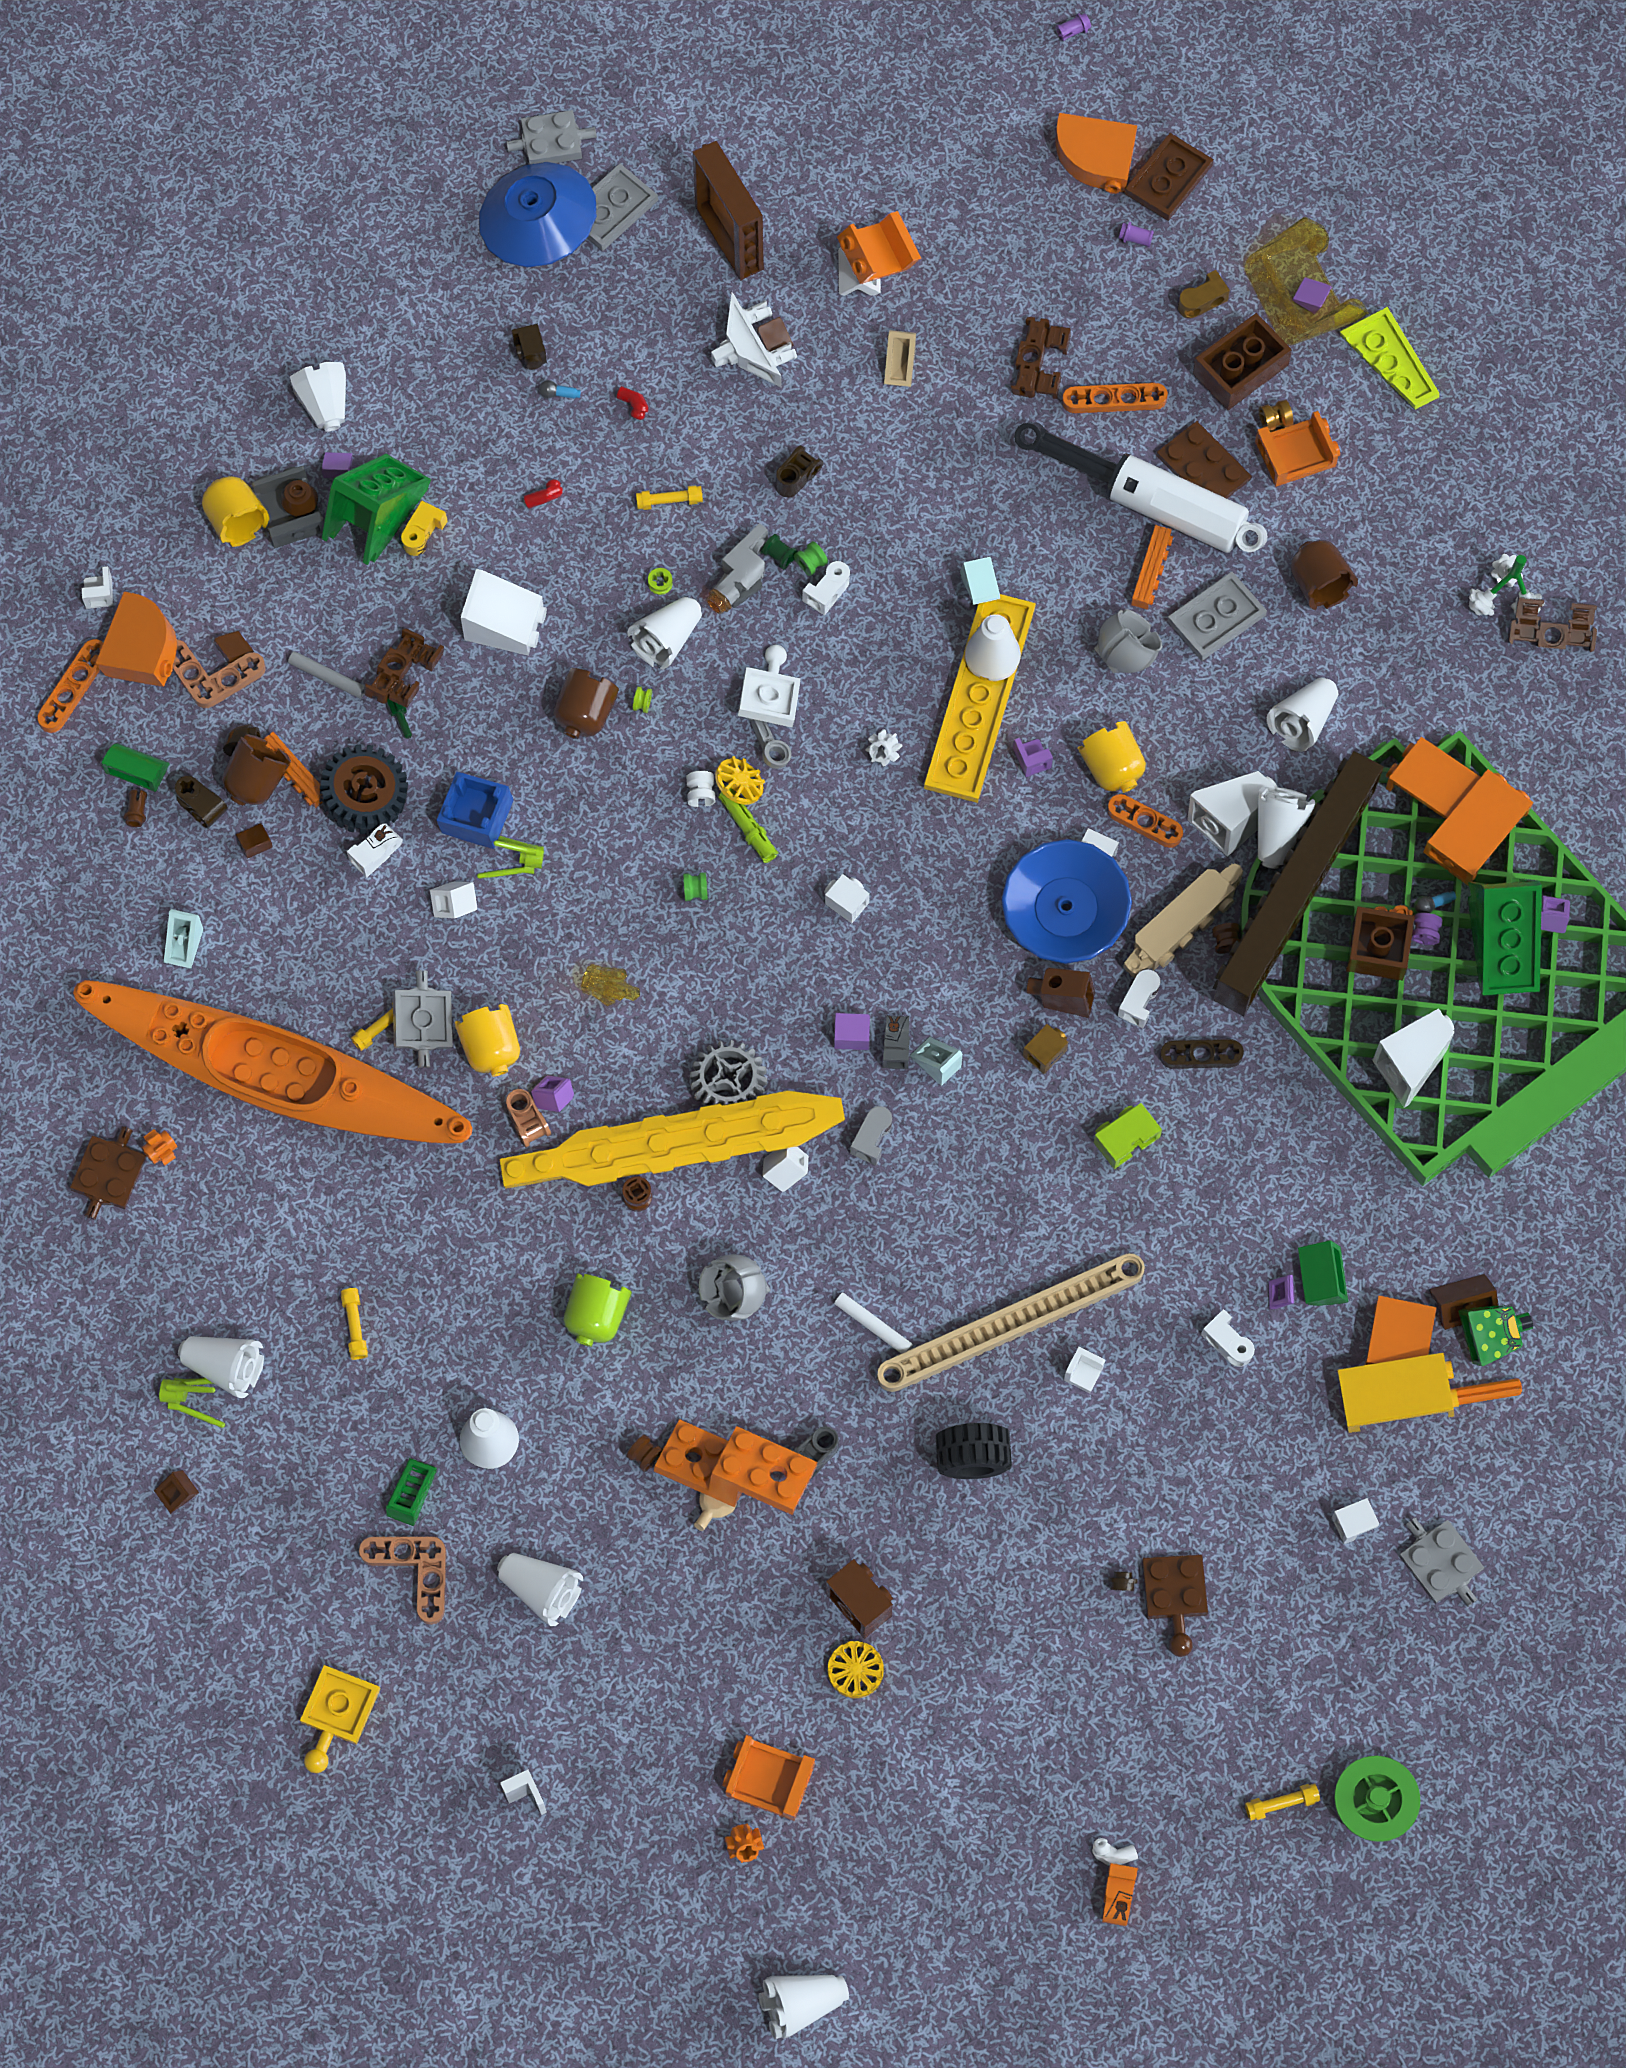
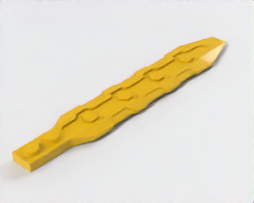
M783 1091L757 1096L755 1100L723 1106L721 1104L700 1107V1110L677 1115L666 1117L658 1115L630 1124L614 1127L606 1125L580 1130L557 1148L500 1159L503 1184L506 1189L563 1178L589 1187L615 1182L618 1178L649 1172L657 1174L672 1171L675 1167L706 1161L714 1163L730 1160L732 1156L764 1150L772 1152L798 1147L845 1120L842 1100L838 1097Z

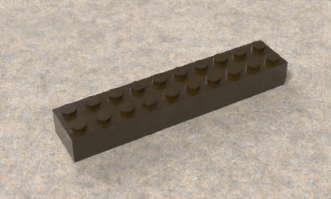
M1353 751L1349 759L1343 758L1336 771L1338 774L1334 781L1330 780L1323 793L1324 798L1321 804L1317 803L1310 815L1311 820L1308 826L1304 825L1296 839L1298 842L1295 848H1291L1283 861L1284 866L1281 872H1276L1270 883L1271 888L1268 894H1263L1256 907L1257 912L1254 918L1250 917L1242 931L1244 934L1240 942L1237 940L1229 953L1230 958L1227 964H1222L1215 977L1217 980L1212 988L1216 990L1215 1002L1243 1017L1245 1016L1375 793L1384 766Z

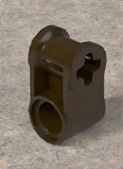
M798 446L777 470L776 490L778 494L788 498L795 496L821 470L823 460L811 456L805 451L804 446ZM787 479H788V480H792L793 482H791V483H786V482H784L783 480H787Z
M183 776L175 783L178 803L197 822L200 823L202 821V826L209 829L228 810L226 803L196 778Z

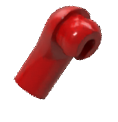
M621 386L617 393V399L631 404L633 407L631 416L638 420H643L645 413L649 409L644 396Z
M556 479L549 480L546 483L545 489L525 495L526 506L532 508L559 498L563 492L560 482Z

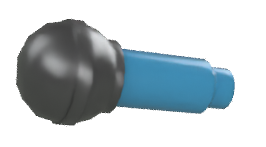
M551 380L543 381L539 387L541 396L546 399L556 396L575 399L580 398L581 390L573 387L559 386Z
M1452 891L1434 897L1421 896L1415 901V910L1417 913H1431L1436 907L1455 900L1456 894Z

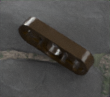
M1233 1039L1169 1041L1161 1049L1160 1060L1165 1067L1170 1069L1231 1068L1241 1063L1244 1049L1238 1041ZM1214 1047H1218V1053H1225L1227 1048L1230 1047L1233 1052L1238 1054H1235L1232 1060L1226 1054H1219L1218 1060H1214ZM1186 1048H1190V1061H1185L1186 1055L1177 1056L1176 1061H1172L1170 1056H1166V1054H1169L1170 1049H1175L1177 1054H1185ZM1198 1048H1204L1209 1052L1210 1057L1206 1061H1199L1194 1057V1051Z

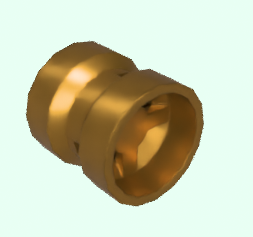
M1286 399L1278 401L1274 406L1267 404L1259 407V418L1263 428L1268 426L1270 432L1279 426L1285 428L1293 425L1292 410Z

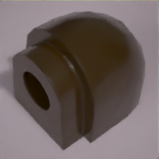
M245 724L231 729L225 737L223 752L231 757L240 738H244L245 734L261 738L259 728L253 727L251 724Z

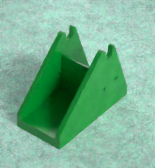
M384 454L335 477L330 489L322 540L327 542L329 537L334 539L344 524L349 521L368 532L363 563L366 565L370 561L375 563L426 493L431 479L388 454Z
M1525 878L1519 879V882L1483 884L1468 882L1471 896H1468V907L1479 989L1482 995L1540 992L1542 884L1540 881Z

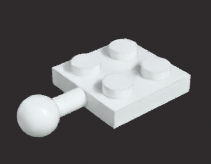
M771 645L767 648L765 660L769 664L768 671L746 667L738 716L793 727L801 679L779 674V667L787 658V653L782 646Z

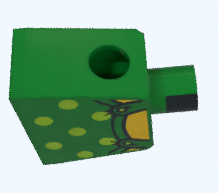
M1496 1305L1458 1310L1469 1354L1474 1365L1485 1366L1521 1348L1523 1342L1520 1332L1533 1329V1321L1530 1314L1525 1312L1515 1315L1512 1306Z

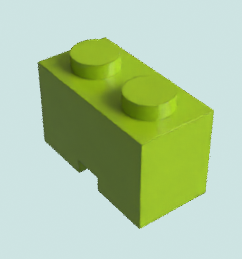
M1142 1103L1135 1107L1132 1105L1126 1107L1119 1113L1117 1120L1112 1123L1107 1121L1095 1131L1093 1143L1113 1169H1116L1133 1157L1131 1152L1137 1146L1143 1150L1161 1136L1162 1128Z

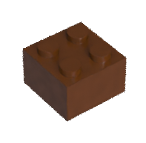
M1358 906L1353 920L1346 971L1403 981L1408 967L1415 916Z
M853 1559L826 1581V1595L865 1639L892 1617L893 1604L891 1601L893 1597L883 1585L878 1587L871 1578L874 1575L863 1562L859 1565Z

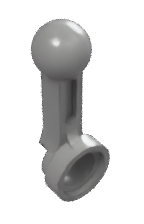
M746 718L750 720L762 747V757L766 765L774 769L785 767L791 759L789 746L783 741L774 740L767 722ZM776 751L780 753L782 761H774L770 757L769 752Z

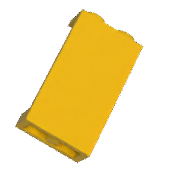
M1444 1353L1338 1370L1349 1433L1360 1432V1426L1444 1412H1448V1417H1454V1407H1459L1456 1389L1450 1390L1448 1380L1454 1378L1451 1361H1445Z

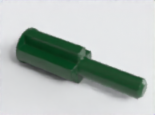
M388 695L386 704L391 717L395 716L397 718L404 738H411L412 733L404 715L407 713L406 707L389 700Z

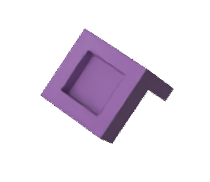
M1020 738L1014 739L1013 750L1025 777L1052 768L1053 757L1049 748L1044 750L1039 739L1022 744Z
M836 1013L834 1049L869 1050L870 1016L868 1014Z

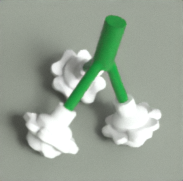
M1503 554L1499 560L1492 563L1494 570L1491 571V576L1496 578L1498 584L1493 588L1487 589L1485 592L1479 589L1470 590L1469 607L1475 614L1479 616H1493L1495 606L1492 600L1505 584L1508 587H1513L1515 582H1517L1520 589L1519 597L1542 599L1541 594L1534 595V593L1529 592L1525 588L1521 572L1527 561L1524 555H1512L1509 557L1507 554ZM1518 597L1516 598V602H1514L1511 605L1512 609H1514L1515 615Z

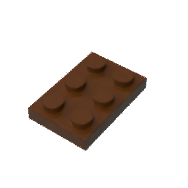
M1169 133L1125 188V195L1169 221L1213 166L1214 159L1172 133Z
M1198 421L1156 453V456L1174 475L1226 499L1252 478L1244 467Z

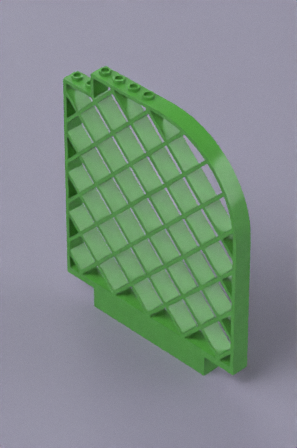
M1460 730L1452 736L1447 734L1437 744L1438 748L1446 754L1456 748L1463 756L1462 764L1469 769L1472 766L1481 777L1488 769L1493 773H1498ZM1396 738L1389 743L1384 741L1374 749V754L1369 759L1380 764L1392 755L1400 764L1404 759L1402 754L1405 748ZM1383 768L1379 782H1388L1386 774L1390 768ZM1319 789L1309 800H1315V805L1317 803L1321 804L1324 798V791ZM1413 796L1410 797L1409 815L1368 811V805L1366 806L1356 825H1359L1357 854L1339 853L1331 868L1355 870L1353 901L1313 897L1301 918L1300 940H1288L1281 954L1298 956L1295 988L1268 985L1264 981L1258 992L1262 1002L1275 1019L1422 1186L1465 1153L1490 1178L1626 1072V1009L1606 1025L1603 1023L1605 990L1626 993V978L1606 976L1608 944L1626 946V912L1532 809H1530L1526 817L1523 816L1520 819L1528 828H1519L1515 825L1503 840L1506 841L1504 872L1479 869L1472 882L1501 884L1516 883L1522 878L1537 880L1542 884V891L1552 892V897L1561 899V893L1590 896L1600 906L1599 928L1567 925L1565 933L1541 930V937L1549 938L1547 969L1540 968V983L1546 984L1544 1016L1503 1011L1504 994L1495 995L1494 1010L1453 1005L1455 974L1478 976L1476 961L1456 959L1458 929H1471L1470 914L1460 913L1462 881L1439 864L1414 862L1416 831L1435 833L1446 819L1417 816L1418 800ZM1367 826L1408 830L1406 861L1364 856ZM1515 842L1545 846L1554 856L1553 877L1513 873ZM1258 855L1250 870L1243 893L1239 924L1241 930L1239 933L1240 939L1244 934L1242 931L1248 921V904L1258 905L1263 894L1267 895L1269 892L1251 889L1263 861L1258 859ZM1563 867L1574 879L1562 878ZM1363 871L1403 875L1402 905L1412 910L1413 916L1418 913L1415 908L1410 907L1412 877L1453 881V892L1456 894V899L1452 900L1451 912L1439 910L1431 912V914L1442 918V926L1450 927L1448 958L1409 954L1407 967L1410 969L1446 972L1444 1004L1403 1000L1404 979L1403 981L1396 980L1395 999L1353 994L1355 974L1353 972H1347L1345 993L1303 989L1306 957L1348 961L1353 920L1358 906L1371 909L1381 906L1385 907L1388 911L1396 907L1395 905L1360 902ZM1309 912L1350 915L1349 947L1307 942ZM1609 919H1611L1621 929V931L1609 930ZM1558 939L1598 943L1597 975L1556 970ZM1555 985L1596 989L1594 1021L1553 1017ZM1280 1001L1294 1002L1293 1016ZM1307 1003L1344 1008L1341 1040L1309 1036L1300 1026L1301 1004ZM1438 1008L1443 1016L1447 1015L1451 1021L1493 1024L1491 1057L1449 1052V1044L1446 1053L1437 1064L1440 1066L1437 1098L1415 1096L1411 1103L1404 1108L1389 1085L1387 1093L1359 1090L1346 1078L1348 1055L1374 1058L1379 1045L1349 1041L1352 1009L1393 1013L1392 1034L1401 1029L1402 1014L1424 1017ZM1502 1026L1543 1030L1541 1063L1500 1058ZM1552 1031L1590 1035L1588 1039L1553 1066L1550 1064ZM1325 1053L1340 1054L1339 1069ZM1448 1067L1490 1071L1488 1103L1447 1100ZM1499 1072L1537 1076L1535 1080L1498 1108L1496 1103ZM1371 1105L1386 1107L1385 1121ZM1394 1108L1436 1112L1434 1146L1403 1143L1393 1132ZM1445 1114L1484 1118L1446 1149L1442 1147ZM1417 1158L1429 1159L1430 1161L1423 1166Z

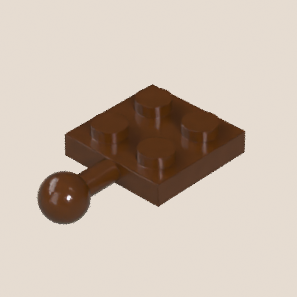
M1202 1555L1143 1558L1147 1619L1172 1618L1174 1635L1169 1641V1649L1177 1657L1187 1656L1192 1651L1193 1642L1185 1632L1184 1617L1208 1615Z

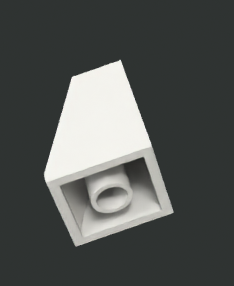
M476 569L461 615L464 639L486 646L529 655L530 648H535L538 642L539 632L536 631L538 623L543 624L546 617L547 608L543 607L542 596L483 570Z
M1257 771L1194 791L1190 795L1188 821L1228 857L1258 830L1259 789L1268 787L1267 792L1275 793L1277 785L1270 777H1265Z
M1439 1008L1381 1040L1373 1058L1374 1064L1404 1108L1411 1103L1444 1056L1453 1037L1454 1025L1447 1015L1443 1016Z

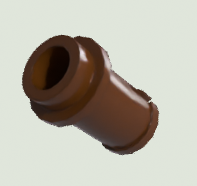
M137 790L129 792L128 809L124 813V819L130 827H141L146 821L144 811L147 793L140 790L138 801L136 800Z

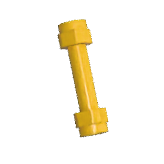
M696 485L687 486V490L650 494L648 490L636 493L637 507L643 510L651 509V505L689 501V505L703 502L701 486Z
M393 1008L366 1030L361 1028L350 1038L360 1051L372 1045V1039L393 1023Z
M347 1288L341 1291L343 1308L346 1307L351 1338V1342L348 1343L351 1360L367 1358V1343L362 1338L357 1306L361 1305L358 1289Z
M1315 1783L1299 1786L1300 1791L1265 1801H1261L1260 1798L1250 1800V1802L1245 1803L1248 1818L1250 1821L1266 1818L1265 1813L1304 1803L1305 1806L1313 1805L1315 1802L1320 1801L1318 1788Z

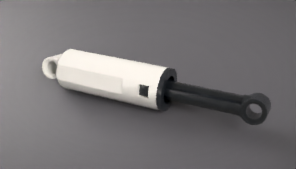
M1038 422L1021 424L1015 431V442L1021 449L1043 453L1108 483L1105 494L1106 498L1225 553H1229L1236 544L1243 551L1254 552L1262 548L1267 542V531L1260 524L1247 522L1249 511L1246 507L1128 453H1125L1117 464L1049 433ZM1029 428L1036 433L1034 443H1029L1025 439V432ZM1248 530L1255 531L1258 535V542L1255 545H1251L1246 541L1245 536Z

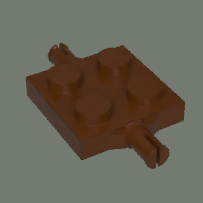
M122 1126L116 1142L106 1141L95 1136L91 1137L70 1186L71 1191L82 1194L91 1201L84 1215L85 1217L90 1218L91 1216L92 1220H96L101 1205L126 1208L147 1158L145 1154L131 1150L127 1146L133 1130L127 1128L126 1131V1127Z

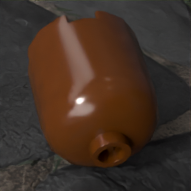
M1329 541L1305 542L1299 547L1291 560L1292 576L1309 607L1313 610H1317V606L1324 605L1328 609L1340 604L1350 596L1347 591L1352 585L1355 587L1358 585L1357 576L1338 548Z
M570 668L553 710L555 721L564 729L563 733L573 739H579V736L592 737L602 730L619 691V688L606 678L602 677L599 682L589 677L590 671L579 668Z
M245 734L244 738H240L222 776V783L231 795V800L242 806L246 804L260 805L267 802L291 763L289 756L283 750L278 748L277 752L266 747L268 741L249 734Z

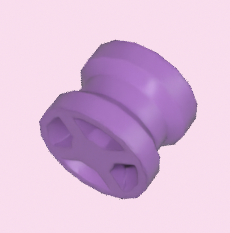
M1431 913L1416 914L1414 917L1415 929L1412 931L1411 939L1423 945L1438 944L1440 940L1438 929L1442 926V918Z

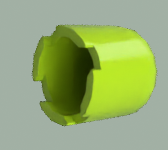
M577 1273L564 1313L565 1327L571 1334L577 1336L575 1342L592 1347L593 1342L605 1343L612 1340L618 1331L632 1292L623 1286L620 1291L610 1288L611 1281L589 1274H584L583 1277Z

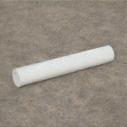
M841 1293L834 1304L901 1354L909 1351L913 1346L911 1342L845 1293Z

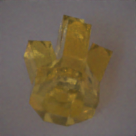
M591 964L587 967L582 978V992L594 996L606 1006L614 1004L616 999L622 1000L626 998L634 1001L640 997V989L627 984L625 969L601 967Z

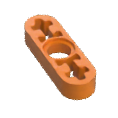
M1123 794L1115 795L1110 799L1108 814L1114 821L1164 847L1172 848L1181 842L1183 828L1177 821ZM1121 803H1124L1126 811L1122 810L1120 813H1117L1115 805L1119 806ZM1133 809H1137V811L1134 813L1133 820H1129L1130 813H1133ZM1147 815L1152 818L1153 824L1145 828L1138 824L1137 819L1140 816ZM1158 821L1162 822L1160 827L1161 829L1158 828V832L1154 833V831L1157 828ZM1174 829L1176 837L1165 838L1166 833L1163 830L1169 831Z

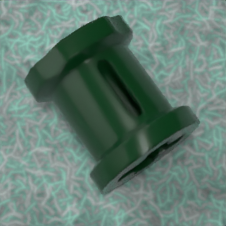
M774 534L764 544L761 552L765 556L769 555L779 563V567L785 570L795 560L794 554L798 550L794 547L790 548L780 540L779 535Z

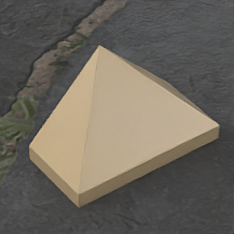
M889 330L884 384L911 387L916 333Z

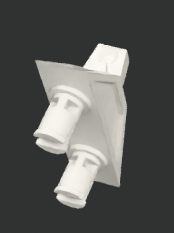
M732 292L726 332L727 339L720 343L721 347L711 351V360L715 367L727 363L731 365L737 363L740 368L781 387V374L776 367L796 359L797 354L795 349L791 350L790 342L771 352L766 350L752 324L772 316L771 308L767 307L766 300L748 309H744L740 306Z

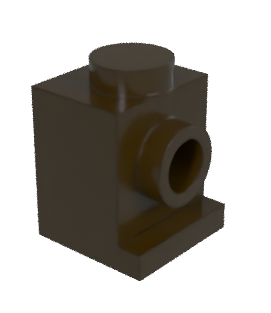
M538 323L512 329L513 344L518 360L524 359L527 369L535 370L540 368L542 364L547 363L546 351Z

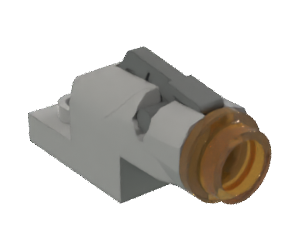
M759 523L722 559V569L725 573L709 591V596L706 598L708 605L716 613L722 614L724 611L728 612L732 608H736L762 589L761 579L765 574V562L758 555L762 553V548L768 540V530Z

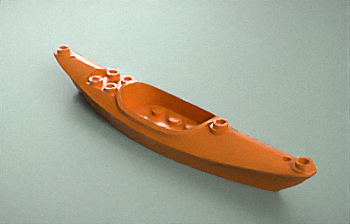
M84 980L77 983L74 988L75 1000L84 1009L135 1044L203 1083L269 1112L338 1130L417 1142L456 1144L468 1140L472 1134L470 1121L441 1102L353 1057L285 1029L202 1004L111 983ZM181 1033H188L187 1035L182 1034L180 1038H178V1035H180Z

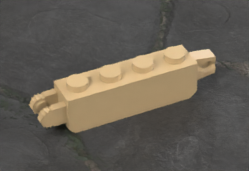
M1231 863L1221 873H1218L1215 869H1207L1135 935L1134 951L1124 962L1123 968L1132 977L1136 978L1138 973L1151 968L1154 971L1160 965L1163 968L1173 960L1175 956L1173 953L1179 947L1185 949L1191 944L1195 938L1193 936L1195 932L1199 929L1202 931L1206 930L1213 923V916L1219 910L1224 913L1232 906L1235 888L1241 883V876L1243 875L1241 865Z

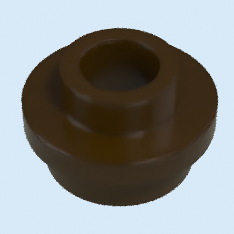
M1114 1571V1577H1108V1582H1110L1111 1590L1134 1591V1584H1137L1138 1579L1132 1578V1572Z

